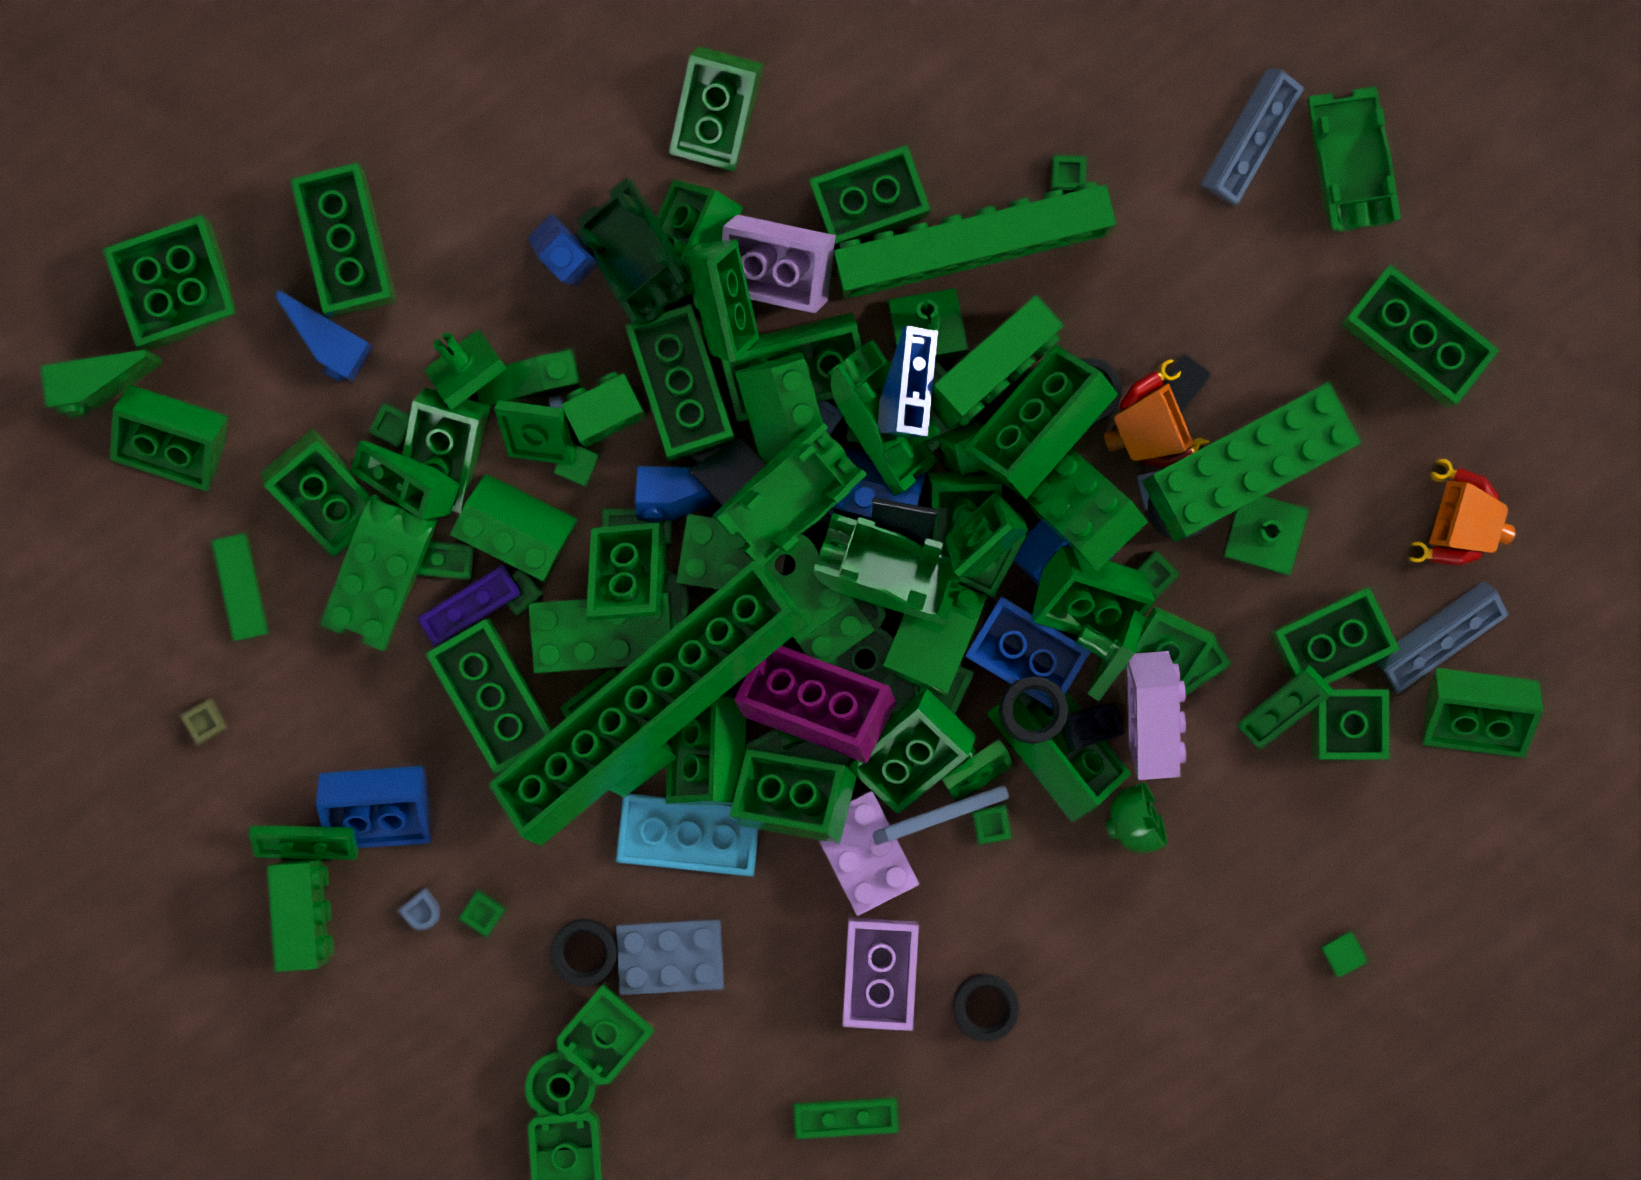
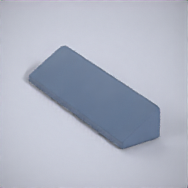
M1268 68L1201 182V186L1230 204L1237 206L1303 92L1304 87L1282 69Z
M1483 581L1397 641L1400 650L1374 663L1394 692L1398 694L1509 616V613L1497 590Z

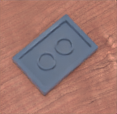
M721 918L616 925L620 995L724 989Z

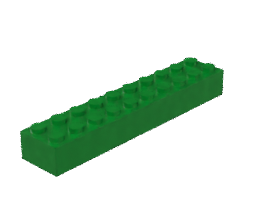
M755 560L752 561L488 784L520 837L540 846L545 844L808 624L769 570Z

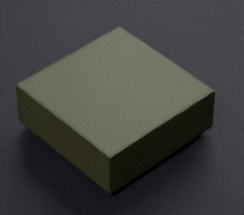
M212 698L207 699L179 716L196 746L228 729Z

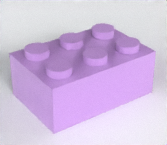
M736 215L723 226L722 241L737 239L751 300L816 313L828 301L836 235L742 215Z
M1169 651L1136 653L1127 663L1128 745L1138 780L1180 777V763H1186L1185 744L1181 742L1180 733L1186 732L1184 712H1180V702H1185L1186 695L1184 681H1180L1179 666L1172 663Z
M871 789L851 799L840 844L819 840L857 916L920 885L897 839L879 845L875 844L872 836L873 831L890 825Z
M848 917L843 1027L913 1031L919 930L917 921Z

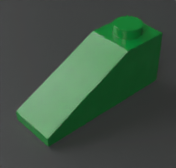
M569 349L505 365L507 369L477 391L479 403L495 406L498 400L514 402L581 388L575 353Z
M364 440L358 442L351 473L420 520L451 514L459 488L457 482L434 467Z

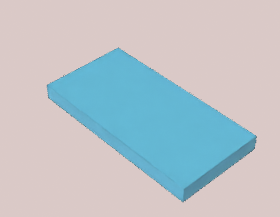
M629 793L622 799L616 862L754 877L759 829L743 827L731 818L732 805L666 804V797Z

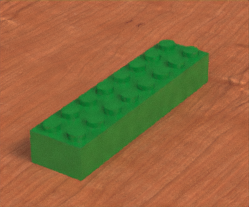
M1096 181L1087 182L1076 186L1077 191L1067 194H1063V190L1047 192L1042 195L1043 199L1039 201L1029 202V198H1022L1009 202V208L996 211L995 206H989L976 210L975 216L962 219L961 214L942 218L940 225L928 227L927 223H919L907 227V233L895 236L893 231H886L874 235V241L860 244L859 239L842 242L839 244L840 249L834 250V265L843 301L1109 236L1117 224L1107 184L1097 186Z

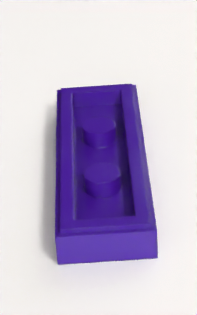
M503 564L422 614L417 620L435 648L519 597L523 592L507 565Z

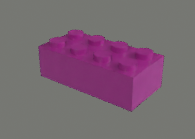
M780 646L747 674L734 699L743 717L866 764L897 704L890 686Z

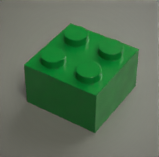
M612 372L597 380L599 386L589 391H586L584 387L575 390L566 396L567 402L561 404L579 442L585 448L647 418L624 373L618 376L616 372Z
M1333 689L1334 691L1327 699L1312 709V758L1319 760H1390L1389 689Z

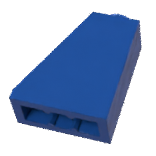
M552 213L528 237L536 256L563 283L577 287L598 266L595 256Z

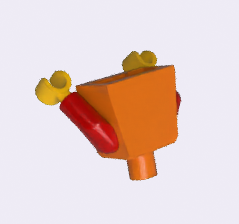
M1174 360L1162 362L1159 365L1158 372L1152 371L1131 386L1120 402L1121 411L1114 416L1118 428L1104 434V440L1109 451L1114 452L1126 447L1132 461L1142 460L1148 466L1164 469L1197 452L1201 444L1210 442L1204 438L1192 440L1169 383L1163 385V381L1175 380L1181 374V371L1175 373L1172 377L1166 374V365Z
M1447 459L1437 460L1435 463L1444 466L1447 474L1439 475L1436 472H1431V478L1436 482H1444L1448 478L1453 481H1447L1429 541V544L1434 545V548H1427L1421 542H1413L1410 545L1421 546L1424 553L1419 559L1408 558L1413 562H1422L1427 558L1432 559L1433 563L1462 566L1479 560L1483 552L1494 553L1499 543L1510 544L1515 537V527L1505 523L1508 513L1507 505L1499 501V495L1488 479L1462 468L1455 470Z

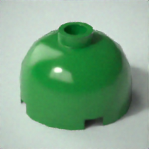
M1145 782L1120 791L1113 798L1110 806L1111 819L1105 821L1107 831L1112 840L1118 838L1125 849L1139 854L1160 850L1168 844L1161 814L1157 815L1156 809L1152 804L1156 802L1155 797Z

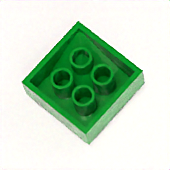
M198 215L103 248L135 346L141 350L151 351L177 342L236 314L222 253L211 221L203 215Z

